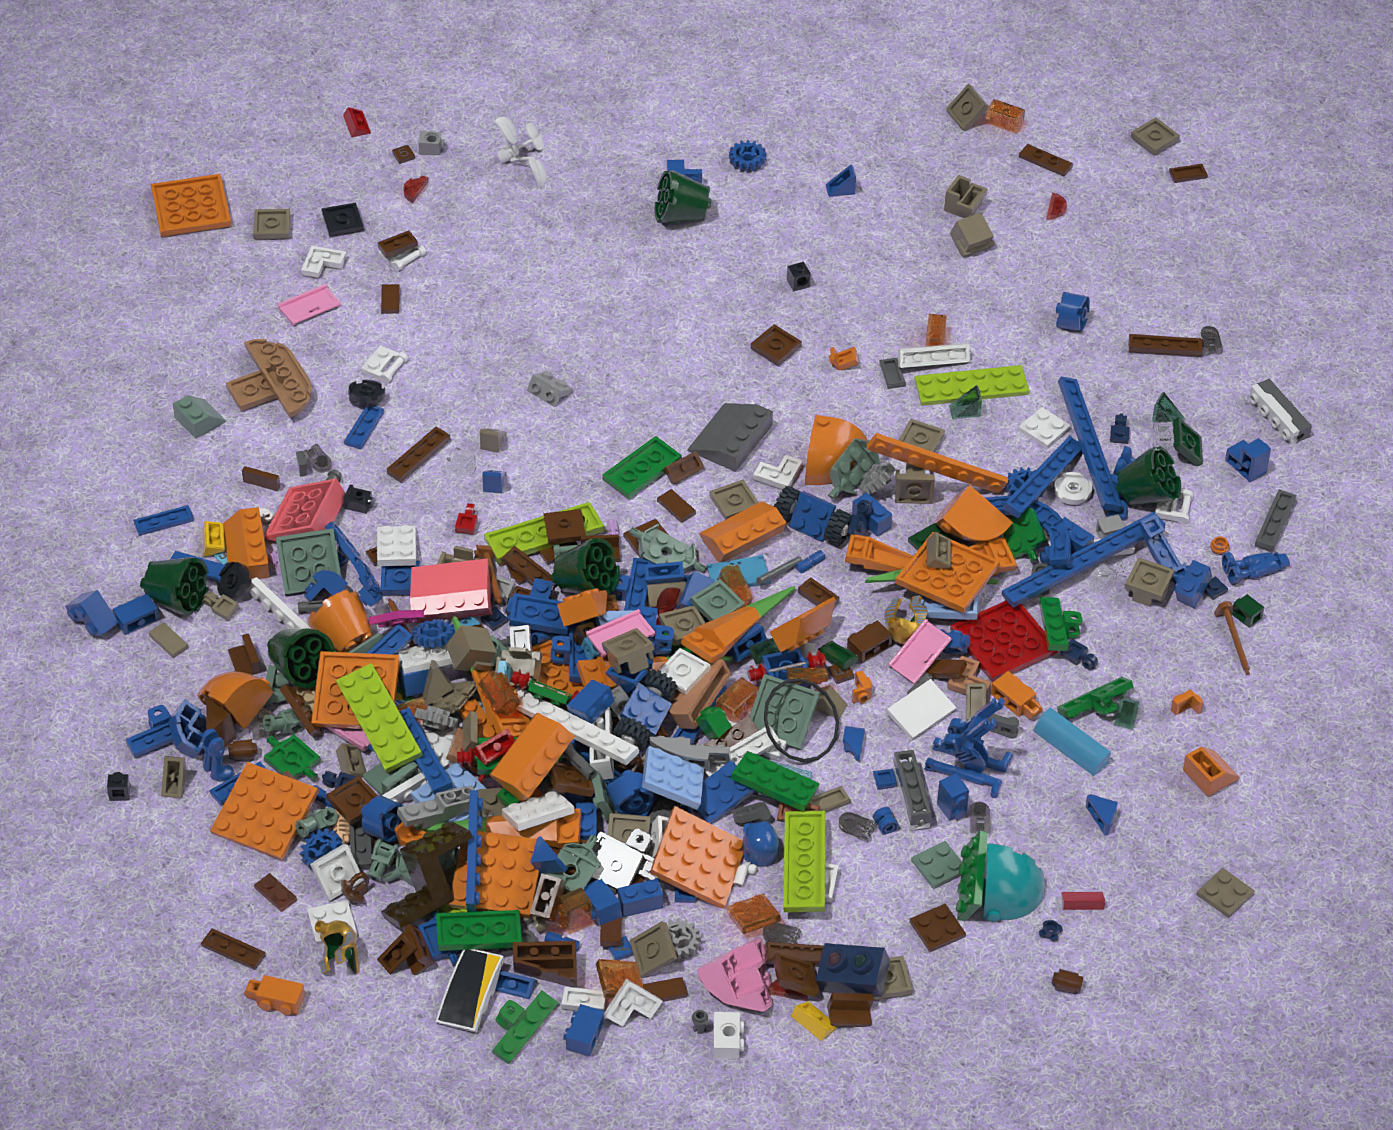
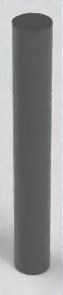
M797 556L756 578L757 583L761 585L795 567L798 562L802 561V558Z

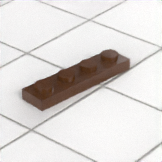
M1129 334L1128 352L1201 356L1202 338Z
M437 426L434 427L387 468V474L402 482L450 441V434Z

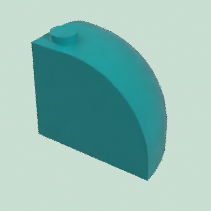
M987 843L983 882V919L996 922L998 920H1014L1030 914L1039 906L1043 899L1044 874L1042 869L1038 868L1035 860L1025 853L1021 855L1013 852L1011 847Z

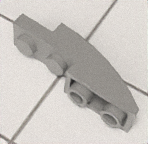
M650 737V745L652 747L661 749L670 755L678 756L690 763L698 764L704 770H710V764H727L731 760L730 747L723 745H691L690 738Z
M470 785L436 793L433 800L398 807L397 815L405 827L420 824L422 829L431 827L469 810L470 790L475 789Z

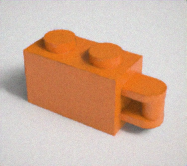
M1009 671L992 683L990 694L998 701L1000 698H1003L1005 701L1004 706L1018 717L1024 714L1029 719H1033L1043 711L1041 705L1036 701L1037 693Z
M263 975L261 981L254 979L248 981L244 995L247 998L256 1000L257 1006L263 1010L269 1011L272 1009L280 1011L284 1015H297L305 996V989L302 983Z

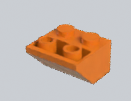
M596 588L563 598V602L557 604L563 626L573 625L606 614V590L599 591Z
M1199 747L1185 755L1183 771L1207 796L1214 794L1240 778L1215 750Z

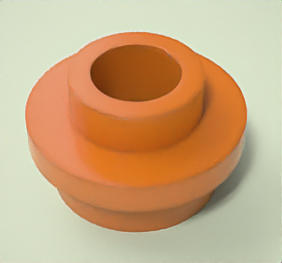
M1222 536L1215 537L1210 544L1211 550L1216 554L1228 552L1230 547L1228 540Z

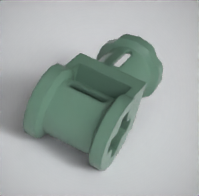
M292 708L279 711L277 716L265 715L263 718V728L266 732L280 730L282 734L290 733L293 735L304 729L303 724Z
M331 807L315 810L306 819L296 821V831L301 837H306L316 829L334 825L337 822L338 815L336 810Z
M380 838L377 840L371 856L373 863L369 871H366L369 879L382 882L385 868L389 869L391 863L396 858L399 849L398 845L392 846L384 843Z

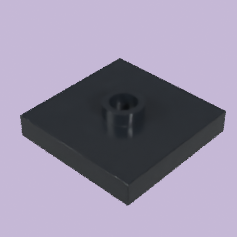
M356 202L321 208L329 237L364 231Z

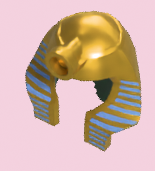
M920 595L912 596L909 608L914 612L911 621L898 618L896 615L902 601L901 598L892 599L884 613L886 629L892 633V639L895 642L905 644L926 619L928 610L921 604L922 597Z
M318 920L315 923V931L321 933L320 939L324 943L323 958L318 962L321 973L325 974L330 971L329 960L334 957L338 965L347 959L354 974L359 973L356 933L353 928L341 920H334L329 923Z

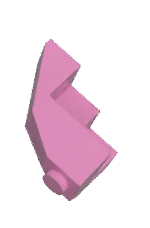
M761 937L725 952L697 969L700 982L704 984L709 992L725 1004L761 1012L766 1011L773 1005L772 997L768 993V988L771 987L770 973L766 972L765 946Z

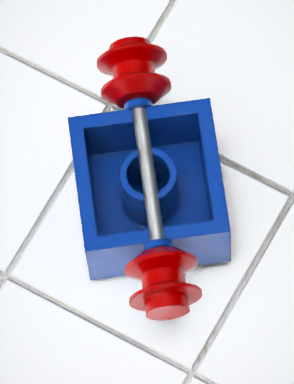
M796 648L791 652L786 650L762 656V664H759L758 668L754 669L753 666H750V670L747 671L748 679L754 685L757 684V680L762 681L764 674L782 680L801 678L812 681L809 669L814 672L815 668L819 666L823 670L824 665H826V658L818 650L816 655H812L809 652L807 659H804L800 648ZM801 682L794 683L811 689V685Z

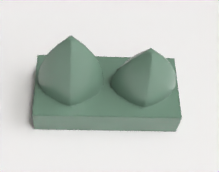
M269 665L266 680L270 683L269 687L274 693L264 704L266 707H271L272 703L286 701L280 689L275 687H281L284 684L290 683L281 673L277 672L275 666Z

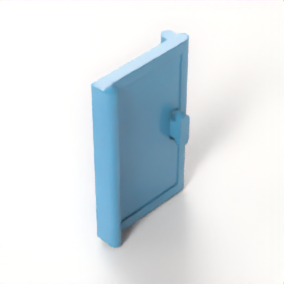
M763 554L714 564L708 563L706 565L710 578L714 579L715 582L721 579L731 590L760 586L756 578L768 572ZM771 579L761 585L771 584Z

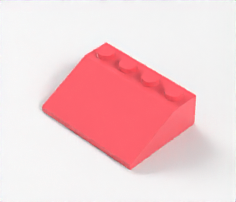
M337 478L289 487L264 535L265 539L276 541V537L326 530L325 526L335 520L343 505L346 494Z
M488 558L412 567L411 610H424L425 616L424 618L417 619V623L427 620L432 622L433 619H436V621L438 619L450 620L454 616L459 619L469 616L492 615Z

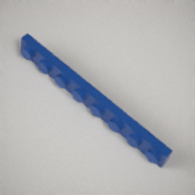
M1069 435L1005 502L1002 508L1016 518H1019L1082 451L1079 442Z

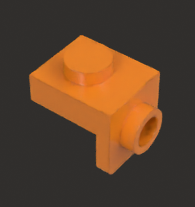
M834 347L830 348L831 355H829V361L832 366L835 365L837 370H844L859 364L855 347L841 352H837Z
M863 670L855 672V685L857 689L852 691V703H865L871 699L872 682L869 677H866Z
M1191 689L1181 695H1176L1172 699L1171 712L1175 716L1190 707L1197 714L1202 712L1203 701Z
M403 822L394 829L400 845L404 847L408 842L418 840L427 833L415 828L414 825L405 827Z

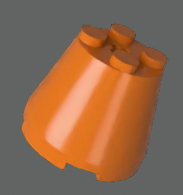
M345 590L329 597L322 602L324 605L316 613L314 611L309 615L307 620L310 628L321 631L331 639L336 652L349 653L374 636L364 605L359 599V594L356 590L352 593Z

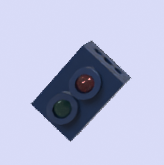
M824 943L816 982L822 992L861 993L882 997L890 958L885 948Z

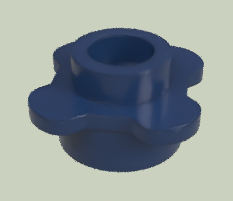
M1046 920L1043 922V928L1039 930V936L1050 938L1051 941H1057L1058 934L1062 931V926L1054 920Z

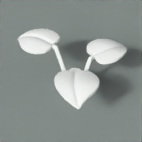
M508 117L497 118L493 122L500 128L508 141V144L503 149L498 150L500 161L506 163L510 160L511 162L529 160L530 167L540 189L547 179V173L541 161L536 160L535 157L516 158L519 154L518 149L531 142L536 150L544 148V141L538 129L533 123H528L526 125V132L530 140L517 147L515 145L512 146L517 140L514 124Z

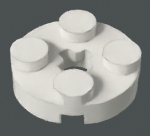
M1067 472L1063 474V477L1056 479L1054 493L1058 501L1070 505L1085 504L1091 496L1092 483L1090 480L1087 481L1084 475L1080 473Z

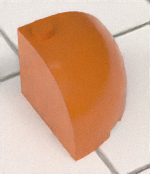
M815 415L808 449L805 485H827L831 483L830 469L854 438L867 441L865 434L857 426L846 420ZM853 461L850 462V469L853 467Z
M969 485L949 501L934 523L944 532L957 538L972 542H982L1000 536L1013 522Z
M232 671L211 678L200 689L197 697L204 705H206V700H211L231 714L232 722L245 730L274 692L269 687L270 683L265 678H258L244 672Z

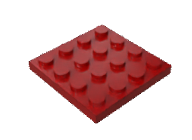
M1003 601L977 613V620L963 619L950 625V631L958 630L964 635H969L970 645L967 652L974 660L980 662L979 667L992 683L1007 671L1013 674L1058 653L1056 650H1048L1045 631L1022 604L1012 607L1007 601Z

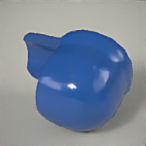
M766 821L744 824L743 856L745 861L751 862V864H755L757 867L773 864L779 856V840L773 826Z

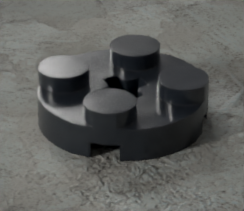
M366 379L358 384L357 381H354L348 387L349 401L366 404L369 407H376L377 403L385 398V387L382 388V384L374 380Z
M239 562L227 563L219 574L221 580L220 583L217 582V591L220 596L224 594L234 601L238 600L252 583L247 566Z

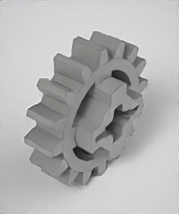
M885 461L879 466L877 464L872 466L863 475L864 480L858 486L863 494L866 492L873 494L875 491H881L883 487L890 483V477L894 475L896 470L889 461Z
M428 705L426 710L417 708L414 716L423 720L422 725L443 731L446 730V726L456 729L458 719L449 717L450 711Z
M679 918L676 919V922L669 919L667 926L677 960L680 961L682 956L689 959V954L696 955V950L700 949L701 943L699 928L695 929V923L689 925L687 919L683 922H680Z

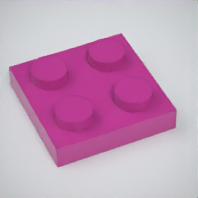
M399 610L369 617V624L378 625V628L389 627L390 624L391 627H395L398 624L403 626L404 622L406 624L417 623V619L425 617L424 610Z

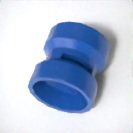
M882 807L874 812L872 817L875 823L879 825L878 828L882 835L895 832L899 828V824L896 818L893 817L889 807Z

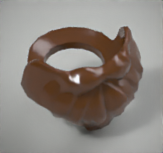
M359 872L349 881H341V891L347 900L354 903H363L364 895L368 891V875L364 872ZM358 879H365V884L361 883L354 890H352L355 882Z

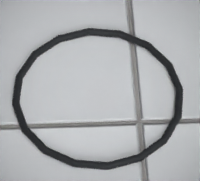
M801 678L785 680L772 690L765 702L763 719L767 735L775 748L789 759L803 763L819 760L830 752L838 738L839 719L836 706L828 693L816 683ZM801 682L812 685L824 694L833 709L836 722L834 738L829 747L817 757L803 759L788 754L779 747L770 732L767 719L769 703L775 692L786 684Z

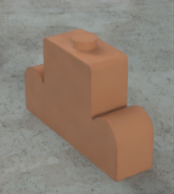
M723 659L709 663L711 669L687 695L678 690L675 691L670 701L672 705L668 713L672 715L679 728L696 729L698 723L695 719L701 715L700 712L704 708L711 706L731 673Z

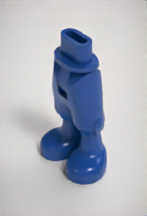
M1224 552L1222 554V567L1231 584L1239 583L1241 579L1246 577L1258 578L1281 571L1283 567L1290 566L1286 553H1259L1245 556L1242 560H1235L1231 552Z

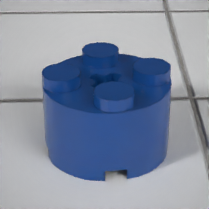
M1063 292L1061 303H1057L1056 313L1059 314L1056 327L1083 331L1088 320L1085 317L1086 313H1089L1090 298L1085 295Z
M626 770L621 774V777L607 785L609 797L618 814L630 815V813L636 812L638 815L646 811L653 804V792L642 788V773Z
M382 795L373 798L361 809L363 832L378 839L380 838L383 841H395L398 838L394 829L402 823L397 815L398 807L404 805Z

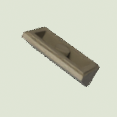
M934 532L927 539V567H951V539L937 532Z
M686 582L647 585L649 607L678 605Z
M341 743L336 750L341 772L363 778L366 770L360 749L351 744Z

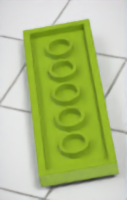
M1022 365L914 376L921 406L1029 395V387Z
M591 502L561 510L581 509L586 536L604 532V525ZM544 516L484 534V540L488 546L492 547L494 558L498 564L502 562V557L514 545L523 553L529 555L551 548L553 545L564 544H548Z
M372 663L336 680L339 689L386 773L423 756Z
M826 811L785 812L784 913L825 912Z

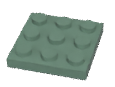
M333 528L276 537L285 595L305 592V588L311 582L314 584L317 582L312 575L318 571L329 570L341 576Z
M764 674L750 714V718L758 730L765 727L763 718L766 700L772 690L785 680ZM794 683L786 684L775 692L769 703L768 724L777 737L786 741L787 745L802 749L821 694L820 692Z

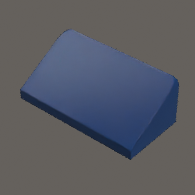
M501 970L495 991L530 999L537 980Z

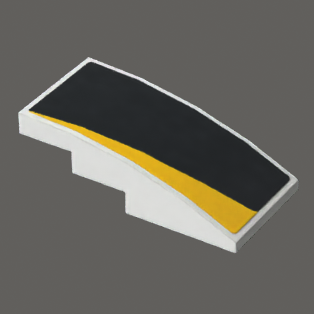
M475 949L463 950L449 980L435 1022L477 1033L482 1014L485 1015L490 996L493 997L504 956Z

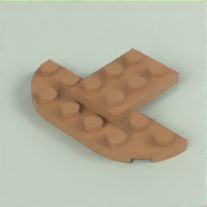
M267 339L245 341V348L259 371L226 382V388L240 411L278 399L289 418L298 415L306 408L311 399V383L294 354L288 347L279 342L275 344L267 342Z

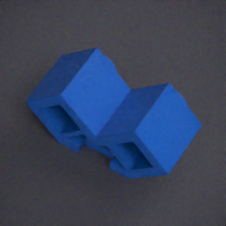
M184 699L170 718L169 726L175 748L193 759L203 747L202 738L204 733L192 726L201 709Z

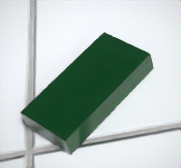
M832 640L817 649V651L819 650L821 654L825 655L826 660L843 670L859 662L856 654Z

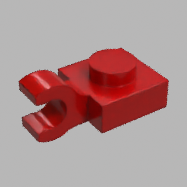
M467 503L465 513L458 514L455 532L474 535L478 516L474 515L475 504Z

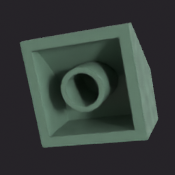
M187 395L173 403L174 418L195 439L226 422L205 399Z

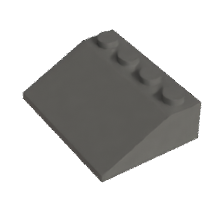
M724 403L687 451L691 453L697 451L700 457L736 472L773 424V411L758 404Z

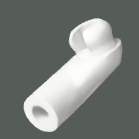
M260 508L261 521L265 523L272 522L274 518L273 513L265 508Z
M751 862L740 865L737 868L733 884L742 887L745 876L747 874L754 875L757 866L751 864Z

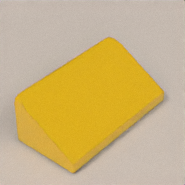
M204 521L202 529L204 557L225 550L223 523Z
M809 1001L796 1005L791 1014L793 1019L820 1041L824 1040L838 1027L831 1026L829 1017Z

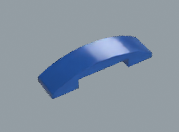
M1154 514L1140 521L1139 525L1144 540L1156 563L1175 570L1171 581L1176 585L1184 576L1186 564H1181L1162 533L1165 531L1157 515Z

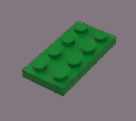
M655 436L602 474V479L626 498L630 499L665 473L663 468L681 459L682 455Z
M747 751L730 778L803 812L820 783L750 751Z
M979 831L961 850V857H963L959 869L961 881L957 889L959 900L956 904L957 920L966 921L982 905L988 835L984 831Z
M519 910L436 913L438 951L513 948V942H522Z

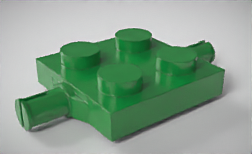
M1029 508L1019 518L1013 515L1010 519L1013 523L1003 535L1014 559L1028 555L1030 562L1036 563L1038 558L1035 550L1047 542L1035 509Z
M295 734L281 742L273 735L267 738V743L273 746V748L264 755V761L277 773L282 775L288 770L296 779L302 775H306L311 781L317 779L318 774L311 770V768L320 763L321 758Z

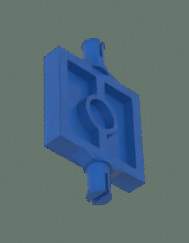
M436 909L430 912L432 919L427 923L418 925V929L421 930L434 961L449 957L452 966L455 967L459 959L457 954L462 953L463 950L438 951L436 913H438V910Z

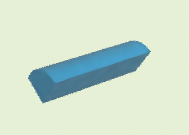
M1051 707L1044 712L1036 723L1033 732L1094 776L1109 763L1111 751Z

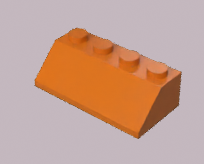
M761 501L700 532L699 535L715 559L720 563L781 533L786 525V521L776 507Z
M259 507L240 509L223 523L228 563L239 562L246 565L251 580L255 577L258 579L269 578L268 559Z
M832 597L769 631L780 652L786 649L791 652L825 633L824 628L831 624L835 598Z
M536 713L490 773V776L519 801L528 799L575 736L559 722Z

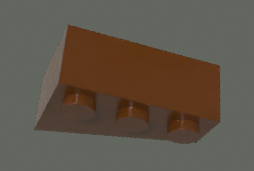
M576 941L513 942L514 972L577 988Z

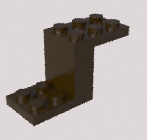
M453 821L446 822L441 825V828L425 833L422 838L410 841L405 847L400 849L416 892L407 894L399 902L387 905V908L381 911L384 919L402 928L454 900L438 856L473 838L470 830Z

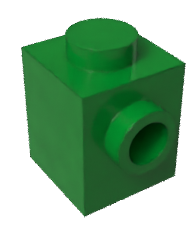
M706 707L700 712L701 715L695 719L708 739L720 738L731 727L725 712L720 707Z

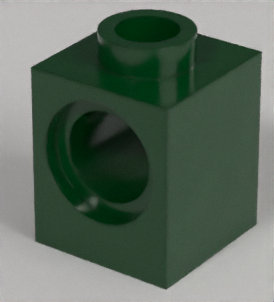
M1248 594L1241 599L1238 598L1233 604L1232 615L1248 628L1252 627L1263 617L1264 606Z

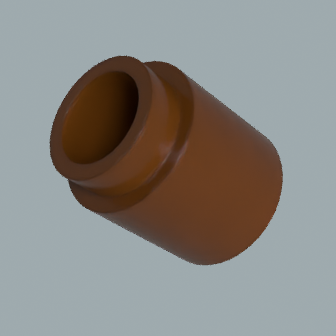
M252 739L233 741V743L228 744L229 759H234L235 761L254 759V755H258L257 743H253Z
M1059 969L1058 972H1054L1051 984H1054V989L1073 994L1075 992L1080 993L1083 976H1079V973Z

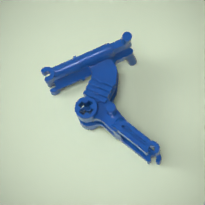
M993 698L967 722L960 718L951 719L947 728L948 734L944 736V739L935 737L932 749L955 756L963 765L965 764L964 769L927 758L924 770L929 772L935 770L948 775L957 773L963 780L992 787L990 796L997 798L1002 780L986 775L982 771L987 767L1006 772L1013 754L1006 752L1002 761L989 757L983 745L984 740H981V737L990 730L995 729L996 719L992 718L991 722H989L988 718L1003 708L1004 699L1000 698L997 702Z

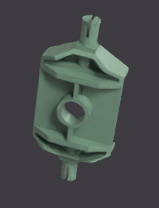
M854 438L832 466L830 478L834 488L828 494L830 499L835 500L842 491L857 494L854 489L863 479V475L874 464H880L878 453L867 450V443L870 440L864 441ZM851 461H853V467H852V469H850V462H851Z
M659 524L645 530V532H641L634 527L629 531L628 534L638 538L639 554L646 560L654 564L682 561L684 573L689 569L692 570V568L702 573L704 572L706 566L695 559L694 543L692 546H689L657 529ZM661 551H667L670 556L663 555Z
M591 834L586 844H565L558 854V857L567 868L574 867L576 869L573 875H567L565 872L546 873V875L561 878L566 882L560 903L578 904L579 896L596 869L601 867L597 856L592 851L593 846L598 840L596 836Z
M461 844L438 856L443 872L457 865V851H459L458 847ZM398 850L395 870L384 875L387 883L399 877L400 880L403 879L406 883L413 886L402 854Z

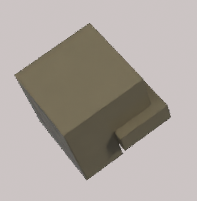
M958 175L946 190L944 211L962 218L972 216L982 204V200L987 195L988 188L971 183V179Z
M981 212L956 221L950 232L963 258L995 245L992 240L994 235Z
M461 625L446 644L455 670L469 671L472 667L476 670L490 671L493 667L491 659L497 652L487 628Z

